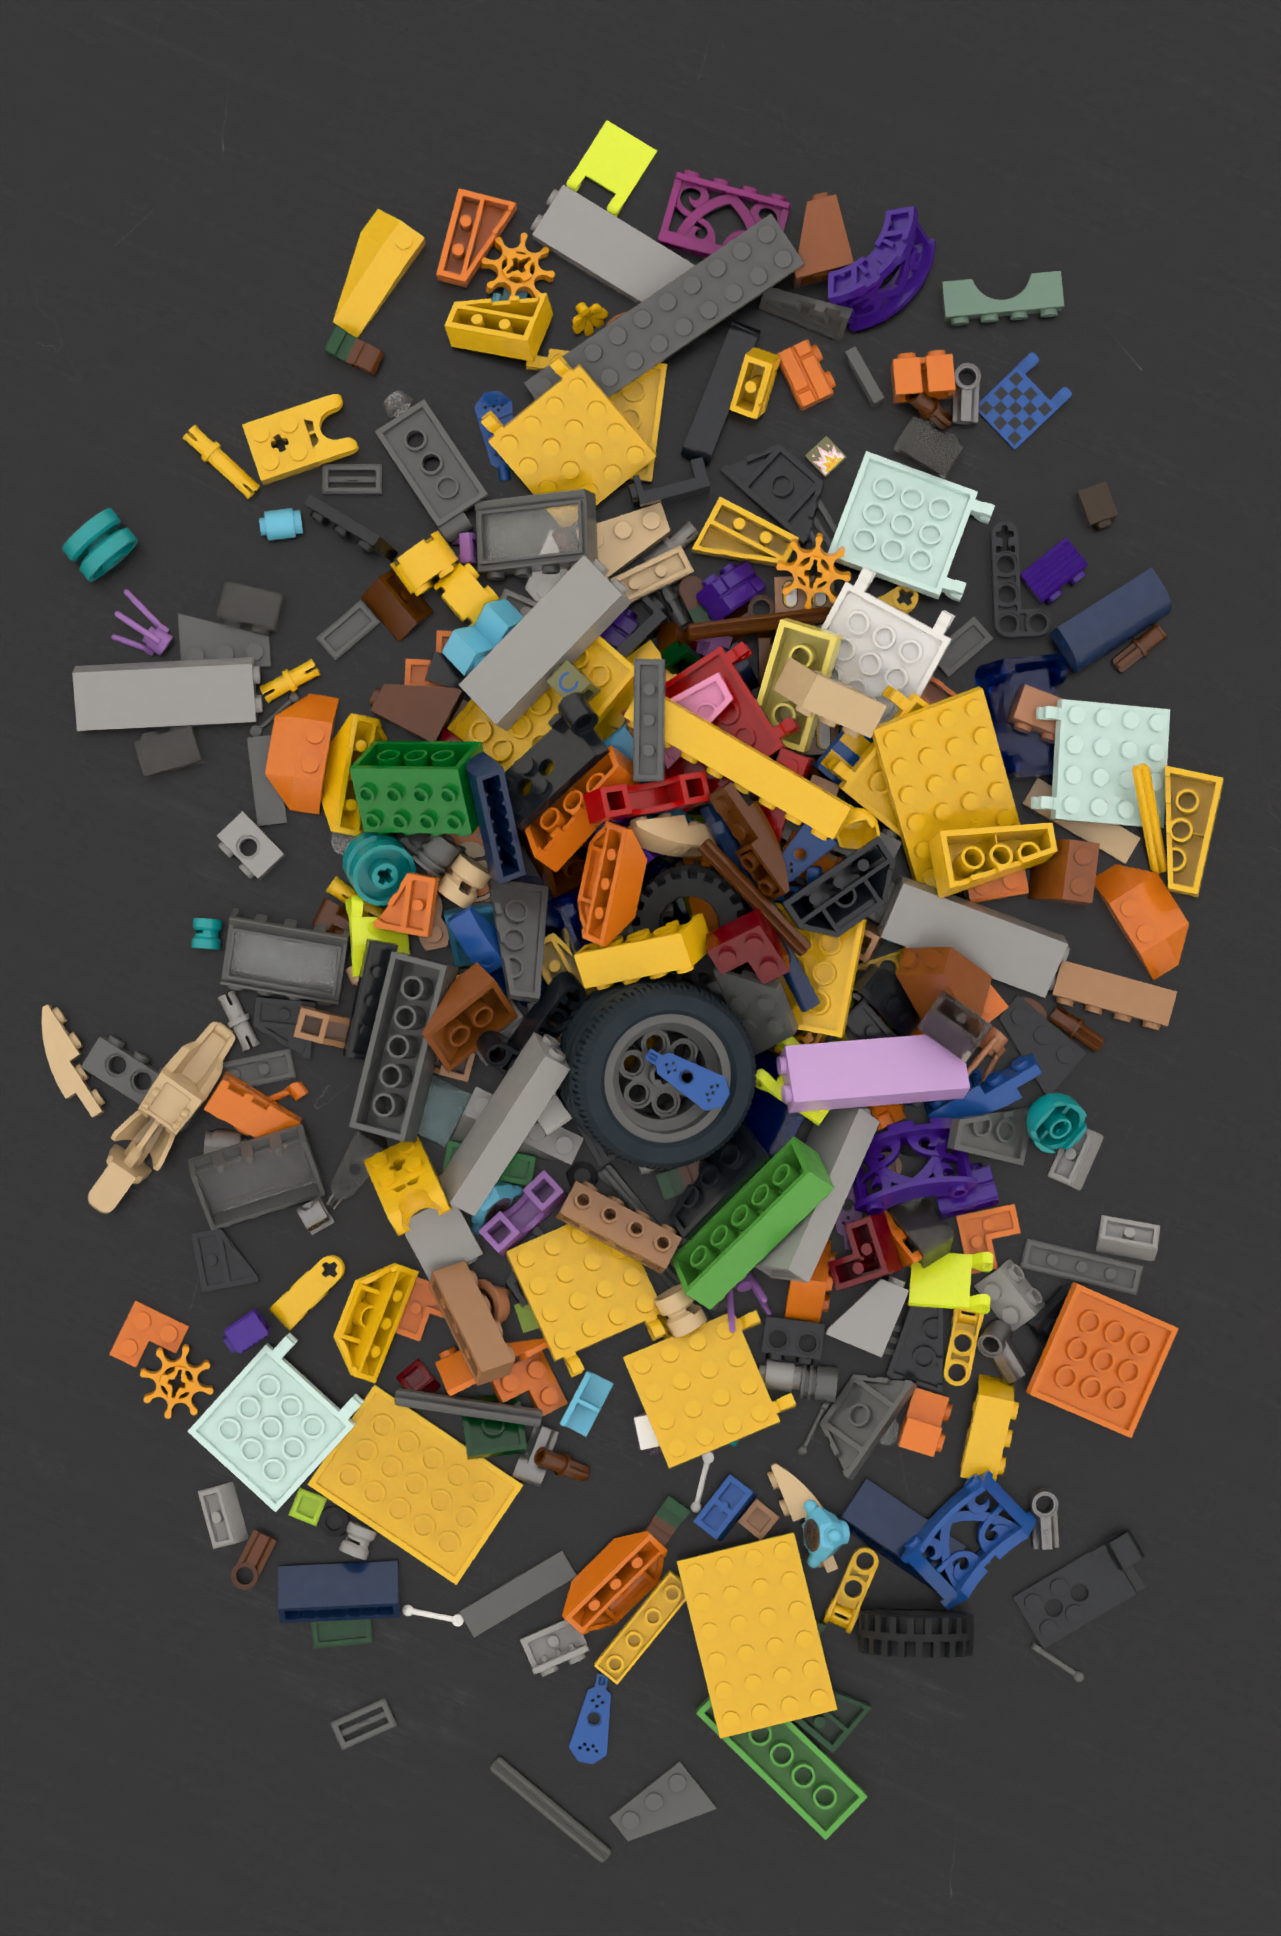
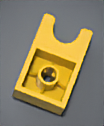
M328 395L242 424L263 485L320 467L322 464L350 456L358 451L359 447L356 440L350 437L338 440L328 439L321 431L323 421L329 415L341 410L343 406L341 395ZM280 439L289 443L284 445L286 450L280 452L278 448H273L276 441Z
M418 1136L416 1142L400 1141L364 1160L385 1213L398 1237L411 1231L409 1222L417 1211L423 1208H433L441 1216L452 1210L432 1161Z

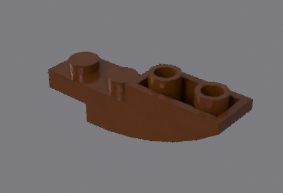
M732 782L710 793L707 797L713 804L714 809L720 814L730 828L732 835L741 844V847L735 851V854L741 861L742 866L758 885L760 892L771 901L790 891L788 874L780 845L757 801L747 804Z

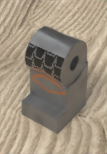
M320 1196L296 1209L311 1235L335 1223L334 1218Z

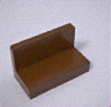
M393 569L380 576L361 597L398 641L404 639L415 626L426 620L434 612L420 595L416 596L415 593H409Z

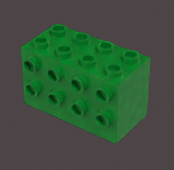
M373 741L349 768L364 832H376L378 835L388 833H403L404 835L430 833L432 836L442 834L468 836L472 834L479 824L466 764L472 757L484 752L482 742Z

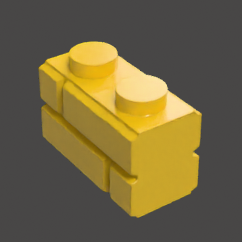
M755 347L745 354L729 408L731 411L753 419H758L765 413L776 378V370L781 361L779 355Z

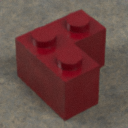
M760 908L706 934V952L721 975L746 962H749L763 985L790 972L789 953Z
M885 1213L845 1224L853 1254L827 1262L836 1291L851 1288L903 1270Z

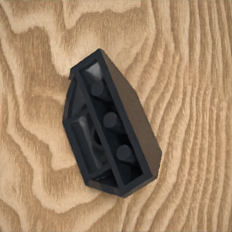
M877 836L800 888L781 904L798 929L838 938L886 904L896 860L881 838Z

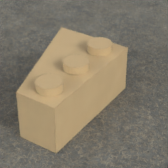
M661 502L597 523L598 560L609 570L606 574L609 579L663 541V538L670 535V528ZM576 530V535L579 541V530Z
M790 657L773 689L797 704L796 711L808 717H812L813 713L820 716L818 719L820 722L835 728L836 724L842 725L841 731L855 738H858L859 734L871 738L874 733L873 730L876 729L887 707L875 698L840 681L831 679L823 675L822 672L809 669Z

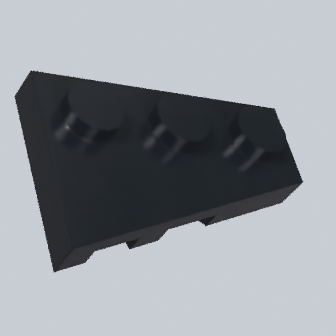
M871 964L854 984L853 988L899 1037L907 1036L920 1020L918 1013L895 973Z

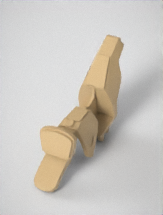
M212 1022L196 1041L182 1046L161 1070L138 1110L113 1132L111 1139L114 1141H132L127 1149L116 1144L110 1149L106 1160L108 1166L88 1194V1202L94 1209L104 1214L112 1212L132 1184H139L151 1174V1168L143 1162L149 1153L152 1157L153 1169L158 1171L162 1167L175 1136L207 1099L222 1074L223 1060L235 1041V1035L231 1029L221 1022Z

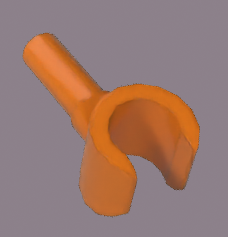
M297 1081L290 1084L286 1089L268 1097L278 1101L291 1095L296 1102L305 1096L308 1090L302 1082Z

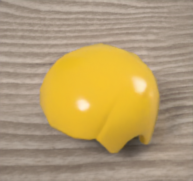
M853 808L836 837L839 846L844 849L855 850L877 836L880 837L878 821L869 810Z

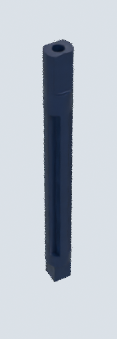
M713 804L701 809L700 812L718 847L758 888L756 882L742 866L741 861L735 854V851L741 847L738 840L732 835L730 828L720 814L716 812ZM748 904L750 910L753 911L754 909ZM777 934L789 953L790 972L783 976L801 1012H805L820 1004V1001L794 951Z

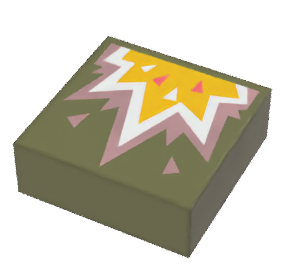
M827 436L805 455V458L824 478L847 458Z

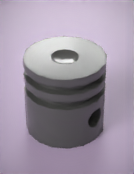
M429 834L421 844L423 848H418V854H413L412 858L428 873L440 879L442 877L441 872L445 873L447 871L445 867L451 866L462 852V849L445 834L439 836Z
M802 1363L799 1399H803V1396H806V1400L814 1397L816 1401L835 1402L838 1367L817 1365V1368H814L812 1364L806 1367V1364Z

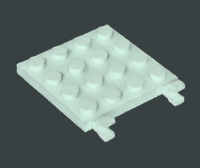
M866 451L828 553H834L839 547L843 546L845 548V555L835 560L836 563L858 571H862L863 568L867 567L876 572L875 577L935 599H939L941 592H943L950 599L960 602L967 583L948 578L949 569L969 515H973L975 519L982 523L989 524L995 505L975 500L978 491Z
M1066 699L1057 700V707H1036V719L1056 721L1052 797H1031V809L1051 810V819L1142 827L1132 768L1134 765L1146 763L1150 767L1160 826L1164 828L1165 766H1167L1170 709Z
M291 1333L286 1335L275 1348L267 1343L187 1431L275 1512L278 1511L356 1425L350 1417L365 1402L356 1393L340 1409L290 1364L284 1356L299 1341Z

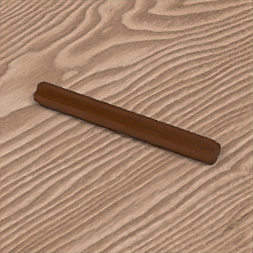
M819 607L692 623L687 626V636L689 640L693 641L772 631L778 629L780 619L784 618L809 625H819L825 622L830 608Z
M706 839L699 846L698 851L754 910L757 908L761 909L774 931L798 956L804 955L811 948V943L711 839Z

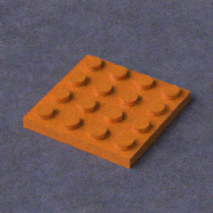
M1073 1282L1025 1393L1132 1438L1179 1328Z

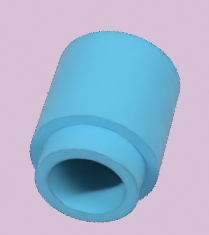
M292 508L264 511L265 517L259 518L261 536L267 535L268 541L295 538L296 534H303L300 510L293 511Z

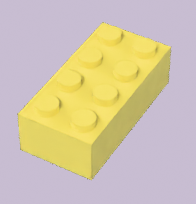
M784 618L780 619L757 702L773 727L779 725L789 716L796 720L801 729L783 738L782 741L787 748L804 753L810 750L820 716L813 713L812 717H808L796 711L797 704L773 689L789 657L797 660L807 668L815 669L831 678L843 635Z

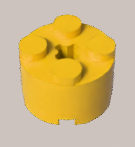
M439 531L432 533V537L425 541L423 539L398 557V561L390 564L410 594L415 593L416 596H419L430 590L435 584L433 579L438 576L442 579L455 569L456 562L459 561Z
M458 563L452 572L440 579L432 587L435 591L441 588L444 591L441 598L462 622L468 619L471 622L469 626H473L485 604L497 601L500 598L488 585L483 588L479 584L477 579L480 575L469 563L465 566Z

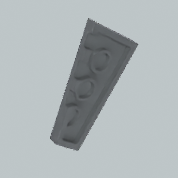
M490 878L488 880V887L508 999L538 1003L541 991L549 886L507 881L499 885Z

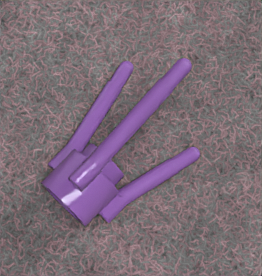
M125 589L124 594L157 629L151 626L147 630L121 612L116 611L114 615L144 635L142 641L146 645L113 634L111 638L122 644L144 651L150 656H153L154 653L161 656L173 639V636L168 634L170 629L161 624L128 589Z
M751 1270L733 1288H736L739 1292H746L752 1289L765 1314L771 1316L772 1312L768 1307L767 1297ZM733 1288L727 1293L730 1333L735 1332Z

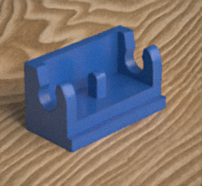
M729 1474L693 1522L713 1538L722 1542L758 1494L744 1485L738 1478Z

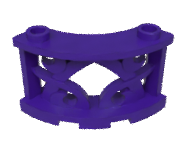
M915 206L886 210L884 225L878 239L874 243V250L866 258L862 256L854 263L842 269L828 272V300L831 304L853 309L848 322L852 332L872 327L897 313L914 297L925 282L934 260L936 241L934 238H928L917 221L918 211ZM900 265L894 277L883 288L878 289L883 280L896 266Z
M930 1118L928 1124L914 1125L913 1120L887 1125L888 1131L874 1135L863 1159V1162L870 1170L864 1174L861 1164L853 1182L856 1203L854 1204L855 1211L873 1216L883 1213L887 1208L917 1198L943 1195L962 1197L978 1183L977 1179L972 1175L968 1154L952 1150L953 1154L947 1153L948 1138L953 1118ZM919 1143H930L927 1145L928 1149L919 1146ZM909 1145L918 1155L930 1158L924 1168L913 1178L903 1176L888 1168L898 1158L901 1146ZM891 1150V1154L885 1159V1155L881 1153ZM943 1161L955 1163L958 1176H944L945 1172L954 1173L952 1167ZM877 1175L872 1182V1192L877 1187H882V1190L869 1195L866 1183Z

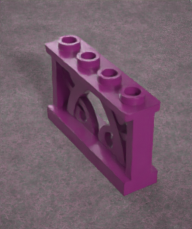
M684 170L683 173L677 172L659 233L658 243L669 249L707 258L746 231H736L730 234L722 245L715 244V232L710 223L703 219L710 212L731 205L748 230L762 220L759 212L763 209H769L776 214L777 222L784 232L791 203L786 202V197L770 193L769 197L760 195L757 189L749 186H741L740 189L731 187L728 181L720 178H712V181L700 178L701 174L694 171ZM689 188L696 189L701 194L698 200H693L689 196L690 204L696 208L693 212L687 210L680 200L682 192ZM709 193L720 195L709 200ZM743 202L753 204L754 206L749 211ZM675 208L687 217L676 233L669 231ZM696 223H699L707 230L708 234L705 238L699 239L696 237L695 233L701 230V228L694 226Z

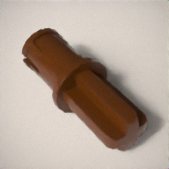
M924 391L919 394L905 395V400L919 411V415L923 419H929L941 430L952 425V416L940 406V402L936 398L928 396Z
M1154 623L1152 627L1137 639L1132 638V643L1112 658L1113 665L1118 671L1124 672L1141 657L1146 658L1148 656L1147 653L1167 638L1166 633L1157 623Z
M1058 1005L1048 1021L1069 1034L1070 1039L1074 1036L1094 1052H1098L1105 1043L1103 1037L1083 1024L1085 1021L1083 1018L1081 1020L1061 1005Z
M540 1447L535 1453L534 1463L554 1471L555 1475L559 1477L565 1475L580 1482L589 1478V1466L571 1459L566 1453L558 1454L545 1447Z

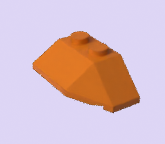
M308 694L275 715L265 776L290 811L320 815L321 798L330 745L333 740L339 698Z
M607 821L604 827L589 842L577 899L580 921L583 926L581 930L582 938L602 947H607L635 918L647 864V858L632 829L612 821Z
M1118 864L1098 874L1095 878L1094 888L1152 981L1178 966L1189 922L1159 874Z
M648 1531L614 1538L572 1580L562 1617L581 1635L592 1630H600L616 1625L659 1583L667 1549Z

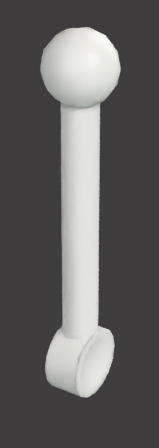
M711 1452L702 1456L704 1464L695 1501L690 1505V1509L694 1513H699L702 1509L700 1502L709 1465L714 1460V1455Z
M409 1604L402 1608L405 1616H411L412 1614L449 1621L455 1626H461L464 1622L460 1614L454 1616L414 1609Z

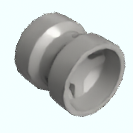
M349 1521L346 1529L347 1537L345 1540H342L339 1550L356 1558L367 1560L370 1552L368 1546L371 1541H374L377 1531L362 1524Z

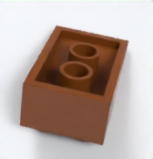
M476 962L453 981L421 1034L449 1073L477 1050V1040L482 1033L490 1030L500 1032L515 1020L518 1015L495 979Z

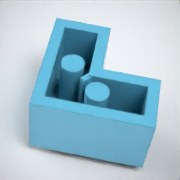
M507 599L488 602L473 626L453 630L442 653L464 676L468 675L523 619V616Z

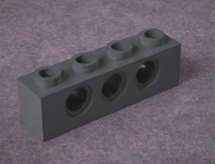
M110 1034L108 1038L100 1036L81 1068L136 1103L141 1104L164 1067L160 1066L159 1069H156L148 1064L150 1059L137 1050L134 1053L129 1052L123 1048L125 1043L114 1035ZM116 1056L122 1057L126 1062V1069L123 1073L116 1072L112 1067V1061ZM141 1072L147 1073L151 1077L152 1082L148 1089L141 1088L137 1083V1077ZM195 1113L180 1131H183L187 1128Z

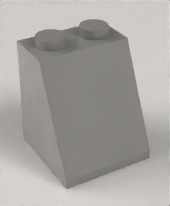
M451 1205L452 1210L441 1216L433 1208H423L417 1211L409 1222L411 1231L405 1233L429 1281L432 1271L462 1261H466L468 1265L476 1261L478 1256L483 1254L463 1211Z
M888 1276L886 1281L879 1279L827 1328L825 1334L882 1357L909 1290L903 1288L906 1282Z

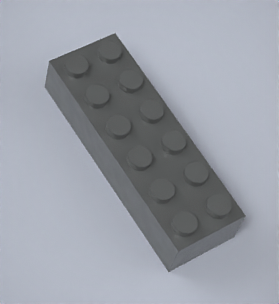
M391 952L349 1127L403 1142H416L437 1058L421 1033L449 987L456 979L459 967L403 952Z

